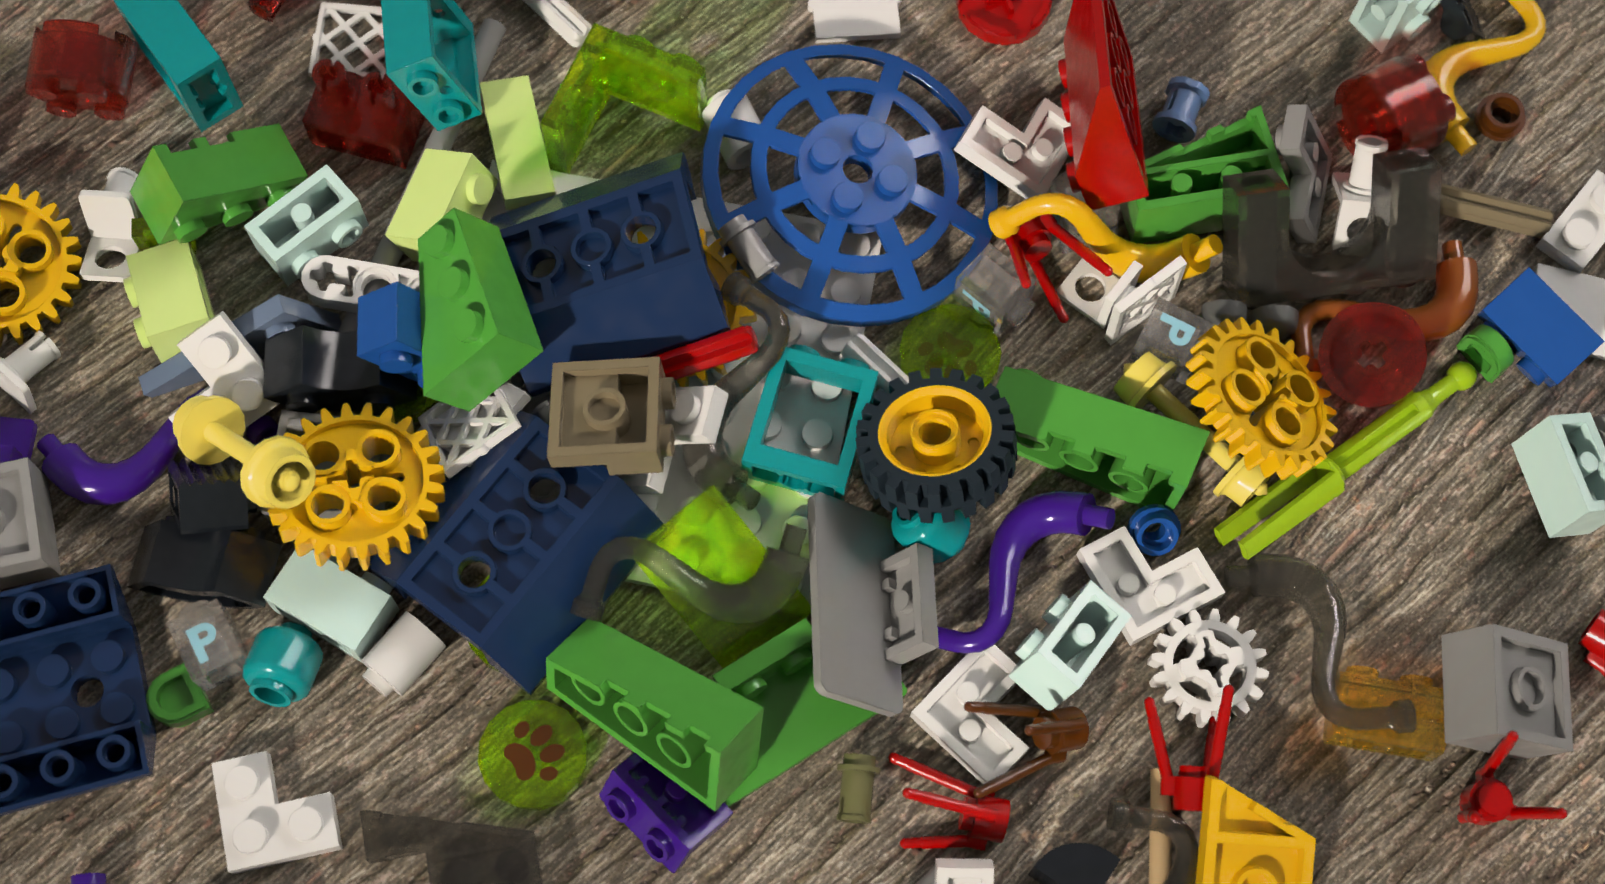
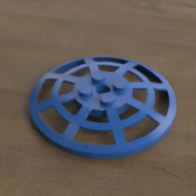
M845 44L813 45L788 51L760 64L740 79L723 99L712 119L701 154L700 187L703 205L716 240L721 238L718 230L734 217L744 214L748 221L754 219L756 223L766 219L770 227L787 245L812 261L801 289L786 282L774 272H771L754 284L751 281L749 283L774 302L799 315L828 324L853 327L890 325L917 317L940 305L956 292L977 267L992 238L993 232L990 229L988 217L993 210L998 208L997 179L983 170L985 207L982 219L957 205L959 174L952 149L955 148L972 120V116L967 108L946 86L923 69L904 59L872 48ZM844 58L870 62L882 66L883 70L879 82L855 77H832L818 80L805 61L811 59ZM785 67L798 85V88L789 92L771 108L761 124L731 118L737 104L748 91L771 72ZM902 75L917 82L936 96L958 119L962 127L942 131L934 118L921 105L897 90ZM855 91L874 96L867 115H840L828 93ZM808 100L820 120V123L812 128L805 138L776 129L777 125L789 111ZM892 103L913 116L926 130L928 135L905 141L895 129L886 124ZM723 137L753 143L750 155V177L756 200L729 213L722 198L719 180V153ZM768 148L796 156L794 183L773 192L769 186L767 174ZM939 154L944 174L943 196L917 184L915 160ZM847 164L861 166L868 175V181L863 183L852 182L845 176L843 166ZM803 202L814 217L826 224L819 244L797 230L782 211ZM911 203L936 217L924 234L911 244L905 246L895 221L902 215L908 204ZM949 224L973 237L975 240L970 250L958 266L939 283L922 291L912 262L934 247L947 230ZM876 231L886 254L858 256L840 253L838 250L845 232L865 234ZM728 246L724 247L726 255L732 253ZM737 260V267H736V269H737V270H744L743 267L740 265V263H739L738 260ZM831 269L858 274L882 273L893 270L903 299L890 303L861 305L832 301L822 298L821 294Z

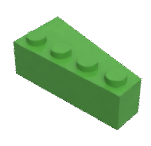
M1005 366L996 385L1000 398L1005 397L1010 406V411L1013 413L1017 435V455L1140 508L1150 504H1161L1174 511L1188 487L1210 434L1208 430L1042 378L1039 374L1028 369L1019 368L1016 370Z
M589 617L546 657L547 689L712 810L716 811L757 768L764 707L626 636L615 628Z

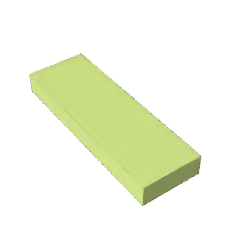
M529 75L480 82L481 98L506 211L554 196L555 188Z

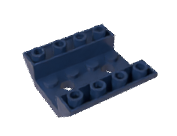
M684 152L491 217L489 223L498 226L544 350L520 370L528 393L532 397L551 391L553 363L653 357L731 330L720 287L708 268L691 202L697 198ZM646 225L656 227L654 236L649 241L642 244L632 243V237L639 228ZM545 259L556 260V265L550 274L540 278L533 277V271L538 263Z
M520 410L516 417L522 427L491 448L486 455L477 458L470 467L466 466L450 479L445 475L446 481L441 483L444 486L445 502L435 503L438 506L440 518L438 522L424 521L428 537L420 539L410 535L408 538L411 553L409 554L402 552L396 546L389 549L391 555V564L386 565L378 554L370 556L368 570L389 584L393 590L405 599L410 596L482 651L490 665L529 695H532L546 678V657L589 617L595 618L664 534L667 526L619 476L609 475L604 465L551 468L547 458L549 425L538 416ZM545 479L557 482L561 488L559 496L554 501L543 504L534 501L530 497L531 489L537 482ZM482 562L490 567V577L487 582L476 588L463 585L460 582L462 570L470 563Z
M111 564L0 592V816L153 775L157 731L154 717L149 712L146 701L148 683L140 641L134 620ZM88 681H101L104 692L100 701L91 707H81L77 701L79 689Z

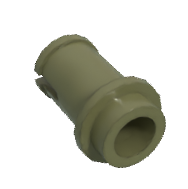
M845 753L843 755V763L837 764V771L842 772L836 821L871 824L874 775H880L881 769L875 767V756Z

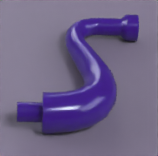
M205 388L200 389V390L197 391L196 393H194V394H192L191 396L187 397L178 407H180V406H181L184 402H186L188 399H190V398L194 397L195 395H197L198 393H200V392H201L202 390H204ZM263 415L246 427V437L256 446L264 439L276 436L278 424L271 416ZM169 418L141 450L117 463L98 462L90 458L76 443L63 445L54 434L45 435L37 443V448L45 457L41 467L42 472L51 482L70 497L86 504L105 506L128 501L147 490L162 476L168 468L167 464L174 459L180 449L178 440L173 433V423Z
M1077 491L1040 493L1016 505L1003 519L994 535L990 548L989 610L986 620L981 627L970 632L938 627V649L967 654L982 652L993 647L1003 637L1011 623L1019 569L1027 550L1040 539L1050 535L1065 533L1086 536L1092 527L1111 529L1115 522V510L1113 508L1097 506L1092 493Z

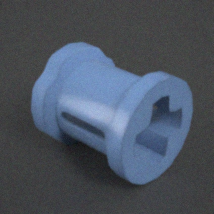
M1184 76L1173 77L1170 79L1165 90L1167 99L1162 112H1158L1154 116L1152 127L1158 135L1169 141L1186 143L1192 141L1196 135L1197 126L1195 121L1200 108L1204 107L1208 101L1210 92L1199 81Z

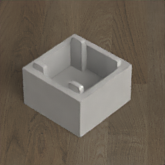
M28 457L0 463V590L60 577L61 569L48 478Z
M1488 624L1441 635L1445 743L1493 753L1507 733L1514 730L1518 732L1519 738L1506 757L1522 760L1573 752L1567 643L1497 624Z

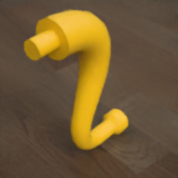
M1507 0L1524 19L1525 29L1522 32L1512 36L1452 45L1438 51L1421 66L1414 79L1413 103L1419 120L1437 145L1448 140L1461 156L1466 155L1477 145V142L1464 128L1470 117L1457 102L1454 94V84L1460 76L1471 70L1519 57L1528 53L1541 42L1546 33V19L1535 0Z
M1043 193L1029 197L1012 207L1003 205L993 210L988 217L991 231L1000 239H1006L1018 233L1020 225L1038 216L1054 214L1064 217L1074 225L1087 247L1112 267L1114 274L1121 277L1134 260L1142 264L1143 268L1137 280V283L1141 284L1180 255L1187 262L1181 281L1205 273L1210 267V258L1220 254L1223 250L1222 242L1215 234L1201 239L1199 236L1190 233L1172 241L1159 244H1140L1127 241L1116 235L1085 202L1063 193Z

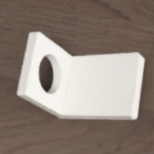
M1082 258L1056 292L1061 300L1104 329L1109 323L1113 306L1136 289L1135 285L1143 265L1134 260L1121 278L1118 279L1114 275L1109 277L1103 275ZM1084 277L1098 279L1104 286L1103 297L1093 302L1083 300L1078 296L1075 289L1077 281Z

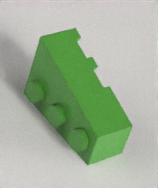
M1261 105L1247 111L1246 118L1225 128L1220 124L1207 130L1206 137L1185 147L1180 143L1146 159L1149 197L1119 205L1130 241L1140 244L1178 238L1190 233L1196 235L1277 222L1289 185Z
M280 124L230 132L226 136L227 142L211 146L206 137L194 138L188 143L191 149L171 153L167 144L152 146L130 193L157 243L161 245L175 239L179 243H187L202 236L209 227L224 223L226 227L238 225L250 218L254 211L270 207L305 181L308 175Z
M452 208L418 238L423 396L470 412L544 350L499 227L457 208Z

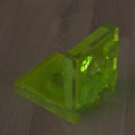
M594 23L541 121L550 169L557 172L570 173L610 96L700 131L704 124L702 113L707 107L706 68L700 66L695 59L686 54L676 53L673 55L654 47L650 41L641 36H626Z

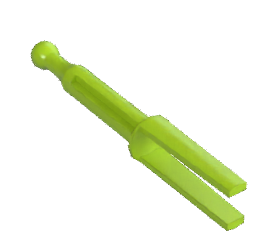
M1465 361L1453 363L1446 371L1445 377L1427 389L1409 394L1398 404L1327 454V458L1298 478L1291 475L1285 480L1279 479L1268 488L1267 495L1255 497L1214 528L1218 543L1225 546L1297 496L1238 541L1242 556L1247 560L1252 558L1331 500L1341 495L1345 491V480L1430 419L1436 408L1444 400L1457 391L1470 389L1477 381V371L1474 366Z

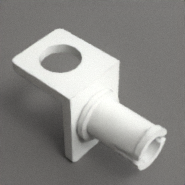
M1374 135L1356 137V147L1350 173H1333L1332 183L1340 202L1332 241V248L1337 253L1381 255L1383 253L1394 204L1381 176L1385 154L1389 146L1387 144L1388 141L1384 138ZM1358 218L1371 219L1376 224V230L1369 239L1357 242L1347 236V228L1354 220Z
M117 167L111 169L107 175L104 191L81 190L78 199L91 235L80 269V275L83 280L123 282V279L131 277L126 257L122 264L109 269L98 266V258L110 251H118L127 256L142 250L145 238L134 206V199L130 193L138 174L128 168Z
M40 330L5 359L0 357V387L30 414L37 407L26 382L51 362L61 357V353L49 337L44 341L46 335Z

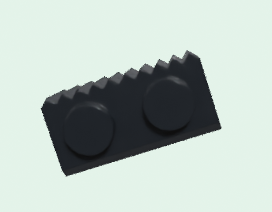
M228 457L223 462L213 465H201L192 460L189 463L183 458L179 463L172 459L167 464L170 512L180 534L248 529V513H257V504L249 500L243 492L240 479L241 470L238 469L233 459Z

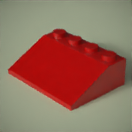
M1073 0L1064 34L1065 59L1058 60V69L1063 87L1068 89V92L1061 93V104L1067 123L1071 122V126L1063 128L1068 154L1070 157H1074L1073 162L1066 163V169L1072 192H1081L1085 203L1092 210L1149 197L1134 58L1114 0Z

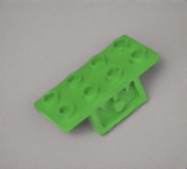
M807 618L712 675L714 682L764 707L757 768L724 803L731 807L878 714L822 696L816 691L813 681L812 626ZM902 682V694L904 698L907 694V688Z

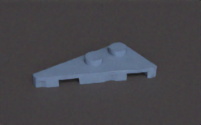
M280 294L273 296L232 321L263 361L265 360V340L301 325L319 330L338 332L342 324L337 313ZM183 352L178 353L138 377L143 395L151 398L204 381V378Z

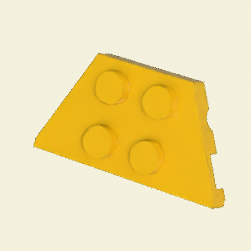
M1205 775L1195 884H1312L1316 838L1215 776Z

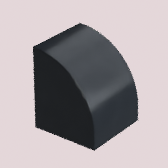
M1069 843L1056 847L1046 853L1035 864L1028 875L1040 884H1106L1121 859L1105 848L1094 844Z

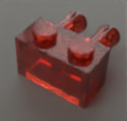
M322 59L317 62L312 69V77L316 87L302 120L311 143L406 169L425 116L386 74H384L383 79L380 72H370L365 77H362L354 72L345 71L344 65L338 61L335 62L334 66L331 59Z

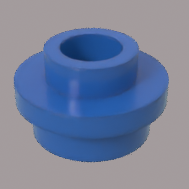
M1150 504L1138 509L1131 516L1127 530L1141 553L1161 556L1170 552L1176 546L1181 533V524L1176 513L1169 507L1161 504ZM1154 523H1161L1158 530L1154 532L1145 531L1148 526Z

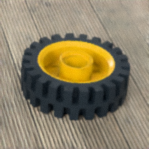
M930 368V378L923 379L920 370L908 373L909 383L906 385L899 377L890 381V394L880 388L873 395V405L866 403L861 411L862 420H858L856 427L858 461L864 482L867 484L869 492L874 499L880 498L882 506L890 512L897 507L899 516L911 520L915 511H918L921 523H933L934 513H941L943 523L955 521V510L961 509L964 517L967 518L976 514L977 501L985 509L994 503V492L1002 495L1007 489L1008 478H1013L1017 461L1016 429L1013 413H1011L1010 406L1005 397L1000 398L999 390L991 383L984 387L983 378L972 374L965 381L963 370L952 369L949 378L943 377L942 368Z

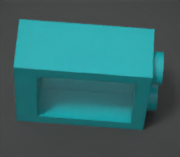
M113 0L138 47L201 132L243 107V103L221 57L178 0Z
M381 0L386 75L437 131L481 115L482 106L473 23L454 0ZM441 9L442 12H435V10Z
M794 344L790 348L777 345L742 456V477L811 496L822 492L845 501L858 456L856 446L857 422L862 420L861 411L866 403L873 404V395L877 390L879 372L871 370L869 365L857 359L842 358L840 361L822 357L815 349L805 345ZM785 373L859 393L838 465L764 445Z

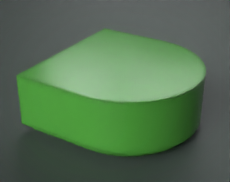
M1480 324L1476 326L1456 345L1462 355L1490 383H1493L1503 375L1514 362L1513 352L1507 341L1499 332L1488 325Z
M189 661L159 675L148 688L146 701L149 712L155 719L168 727H184L214 712L195 669Z

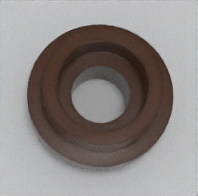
M1501 92L1489 95L1479 103L1475 110V124L1478 130L1487 138L1494 141H1508L1515 138L1523 129L1526 121L1525 109L1522 102L1510 93ZM1492 115L1502 117L1505 123L1497 121Z

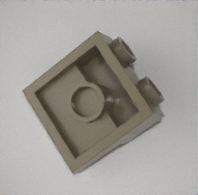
M660 357L553 363L547 458L551 468L606 465L609 475L664 472V457H672L675 454L674 428L672 424H665V410L676 408V386L674 377L665 376Z

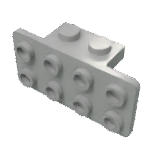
M818 492L808 499L814 687L822 696L884 716H895L903 710L901 665L939 648L933 549L915 543L895 554L894 536L889 519Z

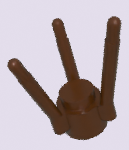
M967 701L964 704V709L967 712L1035 718L1032 724L1025 727L1024 732L1026 735L1032 736L1034 744L1039 749L1044 750L1043 755L977 787L973 795L978 799L996 792L1048 765L1065 762L1068 751L1079 750L1088 742L1089 724L1086 716L1078 707L1069 706L1054 708L1052 711H1048L1042 705Z

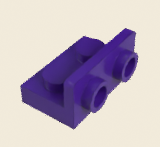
M633 753L612 770L599 793L610 815L615 820L624 823L643 842V846L649 856L655 861L663 863L672 873L679 870L689 855L723 827L734 813L725 803L716 811L712 810L636 753Z

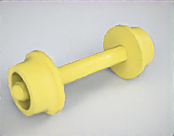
M1148 351L1137 361L1124 364L1123 375L1113 390L1126 405L1142 409L1150 401L1167 418L1210 431L1203 451L1228 472L1213 490L1217 497L1226 495L1242 507L1255 494L1257 496L1267 495L1268 484L1266 482L1273 474L1268 478L1264 477L1259 464L1250 471L1247 470L1244 456L1241 457L1239 454L1231 459L1228 456L1229 445L1223 440L1215 443L1212 440L1215 432L1207 425L1201 424L1200 419L1164 387L1177 368L1173 361L1168 363L1162 362Z
M199 395L188 399L179 407L173 420V433L184 456L201 465H213L223 462L229 456L243 464L240 473L241 488L246 497L260 507L289 509L298 506L307 499L313 490L316 474L315 468L311 460H309V455L303 445L291 437L279 435L264 439L256 446L243 438L245 416L239 405L225 396Z

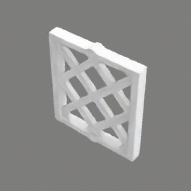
M321 2L316 31L312 36L313 48L308 70L309 76L311 78L396 85L386 75V68L379 61L385 57V49L383 48L376 54H373L365 45L377 35L384 40L383 23L378 24L372 17H382L381 7ZM338 13L353 14L354 16L344 21ZM331 15L339 26L325 35L323 33L325 20ZM365 18L373 29L359 38L351 27ZM345 32L352 39L353 43L339 51L331 41ZM326 46L334 56L319 65L320 48ZM359 48L368 59L353 68L346 57ZM340 62L346 70L330 68ZM374 65L380 73L364 71Z
M1181 255L1113 306L1104 337L1110 345L1114 344L1175 298L1187 262Z
M501 387L494 391L495 396H488L468 412L466 418H455L460 408L438 402L418 417L423 430L426 429L428 432L430 445L438 447L440 455L439 464L443 465L444 473L449 479L480 456L486 455L491 448L522 427ZM481 405H492L487 417L476 418ZM500 407H502L507 417H496ZM450 408L446 418H437ZM462 426L456 439H446L451 427ZM471 426H482L477 439H466ZM492 426H501L488 436ZM432 427H441L437 437ZM442 448H452L448 458ZM461 448H471L458 457Z

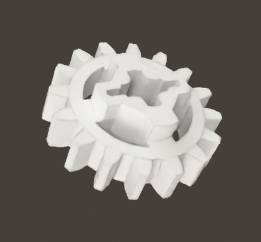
M1213 608L1206 620H1201L1197 610L1193 609L1186 615V626L1177 618H1173L1167 625L1170 636L1159 633L1153 642L1156 648L1163 653H1152L1148 658L1147 665L1160 669V672L1151 678L1149 684L1150 687H1164L1166 693L1159 701L1162 707L1172 702L1179 706L1176 714L1177 720H1183L1190 712L1196 714V724L1199 728H1203L1208 723L1210 716H1214L1217 721L1223 688L1225 685L1230 684L1229 678L1239 672H1242V679L1237 692L1233 696L1232 713L1241 719L1250 711L1245 700L1256 703L1262 697V690L1254 685V683L1264 682L1269 677V671L1256 667V663L1261 661L1267 655L1266 649L1251 648L1249 643L1257 634L1254 629L1243 634L1236 630L1240 617L1234 615L1225 624L1220 622L1219 610ZM1215 637L1218 638V639H1220V640H1222V641H1224V642L1227 643L1230 647H1228L1227 645H1225V644L1221 643L1220 641L1216 640ZM1186 640L1185 650L1188 657L1173 664L1177 646ZM1202 659H1204L1207 666H1216L1218 671L1213 677L1209 670H1199L1197 665ZM1184 688H1187L1193 693L1199 695L1201 699H1198L1190 695L1187 691L1184 690Z

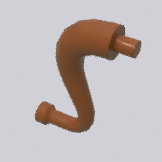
M1450 240L1443 243L1441 248L1444 261L1437 264L1434 268L1436 277L1435 294L1427 304L1415 308L1398 309L1334 298L1315 300L1304 305L1298 311L1299 323L1295 333L1291 335V339L1295 342L1294 353L1297 357L1307 354L1310 357L1306 365L1310 372H1321L1322 374L1321 362L1314 356L1311 337L1313 325L1321 321L1340 322L1402 341L1426 342L1447 337L1458 331L1474 312L1479 296L1477 261L1464 256L1461 241Z

